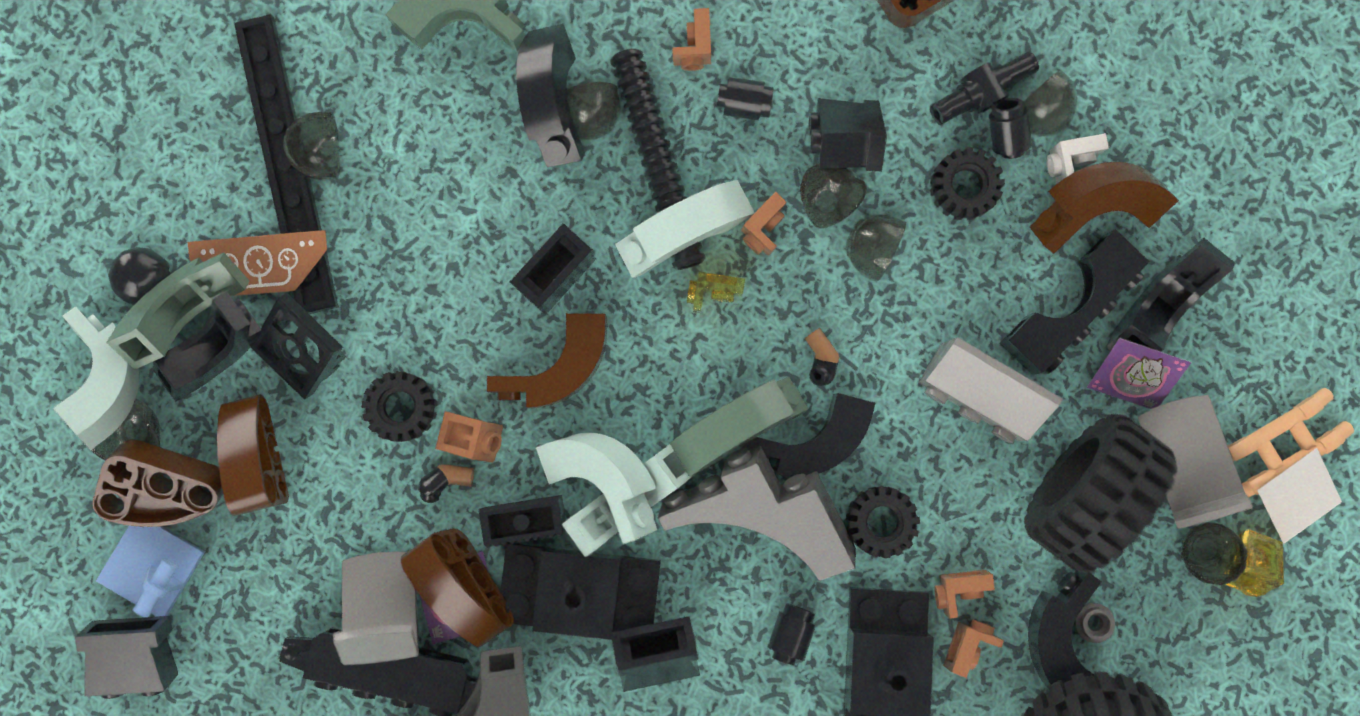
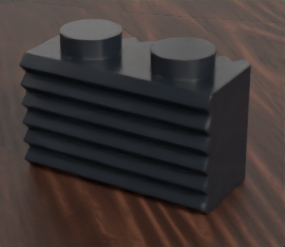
M562 495L479 509L483 544L487 548L493 545L497 547L501 544H514L517 541L519 543L524 540L529 542L532 539L536 541L539 538L545 539L548 536L553 538L555 535H558L560 537L566 532L562 526L566 521Z

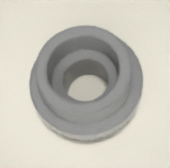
M1089 603L1078 614L1074 625L1081 638L1091 643H1101L1113 634L1115 619L1112 612L1104 605ZM1096 615L1100 623L1096 629L1091 630L1088 626V620Z

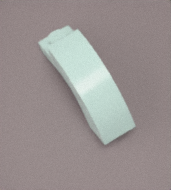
M738 180L730 181L694 194L655 214L634 227V232L616 243L615 246L632 278L643 275L690 245L729 231L751 217L755 212Z
M74 307L65 313L63 318L91 350L93 358L92 369L83 386L53 409L79 439L92 450L122 424L132 409L138 392L139 369L134 370L107 343V340L116 328L113 323L105 328L93 314L86 318L77 307Z
M580 433L536 447L549 484L569 477H580L591 481L602 491L609 503L623 544L637 540L657 530L653 511L644 494L656 489V486L642 461L627 446L603 434Z
M668 445L644 463L656 486V489L644 493L649 506H654L693 477L688 476L671 445ZM604 494L562 524L585 557L619 532Z

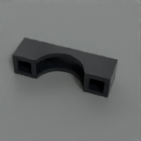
M1116 229L1103 235L1078 261L1084 279V290L1077 307L1063 318L1047 317L1036 312L1029 314L1007 334L1000 344L1032 375L1040 374L1044 371L1047 374L1051 373L1065 359L1061 353L1070 344L1077 346L1090 334L1091 329L1088 325L1097 316L1100 319L1104 318L1116 307L1118 302L1114 298L1123 289L1128 292L1142 280L1144 275L1140 271L1150 261Z

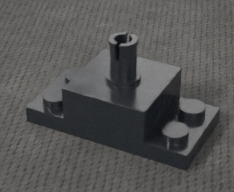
M508 543L505 548L500 592L506 601V611L508 614L509 610L512 612L514 624L532 626V631L612 640L611 632L654 624L661 560L593 552L585 557L581 551Z
M849 587L844 716H931L934 637L928 633L929 593L927 591Z

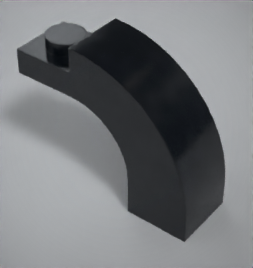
M564 23L529 31L521 42L517 57L516 83L523 124L529 141H537L547 167L579 162L585 156V151L571 116L567 98V76L576 57Z
M1201 239L1183 256L1178 255L1147 286L1118 323L1106 348L1111 351L1118 339L1121 338L1160 352L1163 351L1171 331L1184 313L1202 295L1233 270L1235 262L1207 239Z
M226 291L212 299L211 316L204 326L191 337L168 350L164 357L153 361V371L174 401L177 402L207 384L239 360L256 342L262 329L241 300L237 299L234 301Z
M835 393L832 396L828 416L823 428L811 440L802 444L787 445L756 437L741 446L740 449L747 448L751 450L761 446L769 463L771 457L777 459L774 469L776 475L792 477L797 474L808 475L816 471L818 474L825 472L843 462L859 446L869 428L875 402Z
M1075 571L1074 573H1067L1058 585L1057 590L1060 593L1057 597L1042 590L1033 606L1028 626L1029 651L1035 670L1049 690L1050 685L1059 680L1063 683L1072 680V675L1083 673L1084 677L1094 676L1093 673L1080 663L1072 646L1074 622L1102 582L1090 572Z

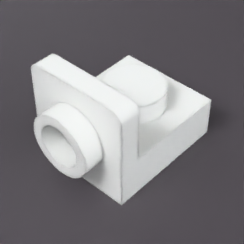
M1106 133L1060 141L1050 149V154L1047 156V169L1049 175L1055 177L1056 184L1074 173L1073 166L1080 167L1097 162L1096 157L1109 149Z

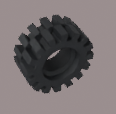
M966 147L963 151L960 149L954 150L935 168V172L930 180L932 184L930 194L936 198L935 206L937 208L941 206L944 209L942 213L947 217L951 214L955 220L960 221L963 218H967V221L973 220L987 213L1001 198L1003 192L1000 190L1005 185V179H1000V174L1003 173L1001 166L996 168L993 164L996 159L993 156L989 159L985 157L986 151L979 149L977 152H973L974 147ZM970 171L979 178L980 191L976 197L963 198L954 191L953 178L956 173Z
M396 371V373L388 372L383 374L382 378L373 380L371 382L373 384L371 389H366L364 394L367 395V399L362 401L361 408H365L366 414L362 415L364 421H368L370 424L368 428L372 432L379 434L378 437L396 442L417 439L422 436L424 431L430 429L432 419L436 418L437 413L434 410L435 406H437V399L433 397V389L426 384L425 380L413 374ZM396 392L409 394L414 402L413 414L403 422L392 420L386 411V403L389 397Z
M871 487L864 492L861 491L856 495L857 498L851 501L849 513H846L848 523L846 528L853 543L862 551L874 557L891 558L892 555L899 556L903 554V550L906 547L910 548L914 544L911 541L914 536L918 537L919 530H917V524H920V517L916 515L918 510L916 505L911 503L910 498L906 494L890 487ZM881 506L890 508L897 518L895 530L885 537L875 536L868 527L869 514L875 508Z

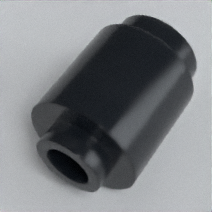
M729 77L728 85L720 84L717 107L724 108V116L759 120L760 117L769 118L774 87L764 86L765 82Z
M1006 98L993 103L991 106L992 112L988 116L993 152L1006 159L1021 157L1032 146L1028 109L1024 107L1023 101L1018 98Z
M786 603L784 611H779L767 646L774 651L772 658L789 665H795L796 659L805 661L816 624L813 623L815 613Z

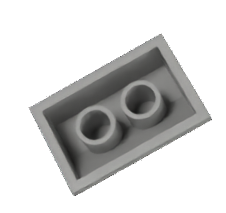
M958 337L941 343L918 382L927 387L924 392L927 396L942 404H945L947 400L961 407L958 411L961 416L976 424L983 420L994 427L992 434L1010 444H1013L1014 440L1028 441L1059 407L1063 400L1061 397Z

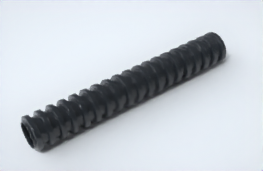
M626 49L615 54L610 59L612 67L616 68L613 73L615 78L619 79L617 82L618 89L623 90L620 96L622 100L626 101L624 109L630 112L627 119L628 122L633 123L631 132L637 135L634 138V142L636 145H640L637 151L638 155L644 158L641 160V165L647 168L644 174L645 178L650 179L648 183L649 190L654 191L651 197L653 201H657L655 210L656 212H661L687 197L682 195L685 191L684 186L679 185L681 176L675 172L678 169L677 163L672 162L674 153L668 150L671 147L670 140L665 139L667 130L661 127L664 124V120L662 117H658L660 107L655 106L657 98L656 95L651 94L654 88L651 83H648L650 75L648 72H644L647 65L645 61L641 60L643 52L639 49ZM701 242L692 244L672 255L671 258L675 260L672 263L673 269L683 270L703 263L706 257L704 253H700L702 248Z

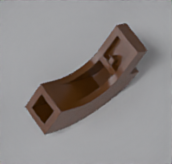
M1126 162L1099 163L1072 173L1052 187L1048 192L1056 201L1040 214L1030 228L1041 243L1054 254L1082 226L1096 216L1112 211L1127 212L1150 228L1179 200L1153 174L1138 165Z
M566 313V342L558 361L551 368L537 375L487 376V392L497 393V400L503 401L521 400V393H526L527 408L547 407L570 398L591 380L602 361L607 343L606 314Z

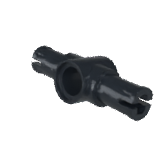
M1028 51L1004 65L996 64L992 67L990 62L981 65L960 80L961 84L957 86V91L930 106V113L938 125H942L967 111L974 112L977 110L981 114L989 110L993 103L1009 97L1008 92L1012 90L1016 83L1036 73L1040 67L1035 55Z

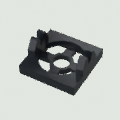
M288 293L277 299L261 327L260 336L251 347L304 400L313 395L320 383L332 375L340 367L338 363L346 358L341 352L343 346ZM291 322L298 326L295 333L287 334L283 330ZM308 337L318 347V363L308 354L305 344ZM287 340H291L296 344L299 349V358L289 353L286 347ZM300 363L309 373L296 369L292 364Z

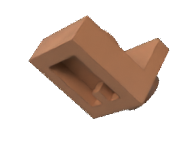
M709 8L694 9V22H687L688 46L694 47L672 48L674 66H681V69L686 71H696L703 69L706 64H711Z
M776 191L741 229L745 234L743 241L758 255L763 251L769 256L777 247L762 232L765 228L770 233L785 217L781 210L787 202Z
M445 411L435 449L472 460L494 462L496 454L501 447L503 426Z
M986 569L939 575L941 585L934 586L937 608L944 609V614L949 619L958 618L955 594H960L961 599H978L984 597V591L995 590L993 574Z
M972 619L970 626L958 622L943 666L950 672L967 678L969 670H973L978 664L981 649L978 647L980 640L1002 648L1004 640L993 635L995 627Z

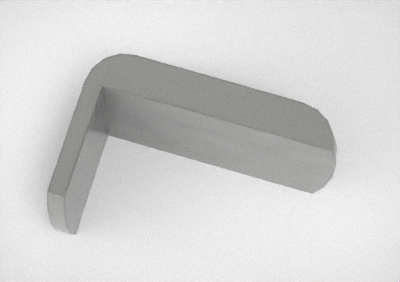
M1209 395L1192 396L1171 401L1155 407L1138 417L1141 427L1171 448L1175 455L1178 467L1177 474L1173 476L1175 482L1166 496L1178 529L1253 508L1242 486Z
M377 552L359 555L342 561V632L334 634V643L343 665L380 663L418 656L417 593L404 573L400 561L401 556L407 552Z

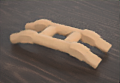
M1326 388L1320 389L1311 397L1294 406L1290 411L1250 435L1228 445L1233 461H1238L1257 450L1268 470H1264L1242 483L1248 498L1255 494L1258 495V489L1315 448L1323 456L1337 449L1354 433L1353 426L1349 422L1342 421L1332 430L1327 431L1314 440L1304 424V420H1308L1324 409V406L1333 400V394L1330 390ZM1289 430L1301 450L1282 461L1270 441Z

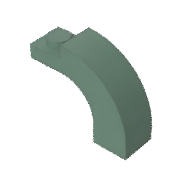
M398 0L385 14L393 27L421 50L443 27L457 21H474L486 26L516 52H519L521 42L525 37L523 31L525 25L509 10L505 12L509 7L506 0Z
M224 252L204 262L197 258L174 271L147 292L121 319L107 340V343L134 370L164 357L180 330L196 315L212 306L213 298L226 291L230 296L246 290L250 280Z
M789 376L777 382L774 379L711 413L670 442V445L690 477L717 464L733 451L759 435L800 416L809 408Z

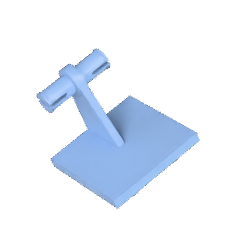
M128 526L96 582L134 603L133 611L140 616L149 617L150 614L156 617L168 616L206 551L163 526Z

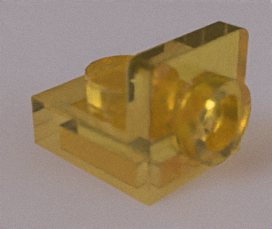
M699 272L698 281L690 280L687 303L694 304L693 313L697 314L701 313L704 292L711 293L712 300L733 303L734 296L742 297L745 279Z
M1250 529L1239 534V569L1226 576V585L1252 597L1263 596L1267 592L1283 585V542Z

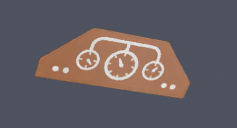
M326 230L188 242L190 261L200 258L204 262L224 252L250 280L246 290L233 296L296 291L327 251Z

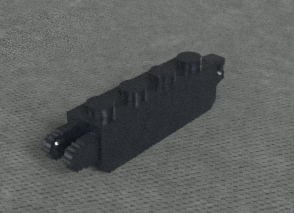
M333 627L314 638L296 636L285 638L279 662L304 671L303 679L314 681V686L324 690H337L338 687L353 690L352 695L363 699H375L376 695L391 699L390 703L392 705L402 708H413L414 704L429 707V713L436 716L458 714L470 698L478 680V677L472 676L473 667L467 658L420 647L418 656L380 663L343 665L334 643V634L342 632V630Z

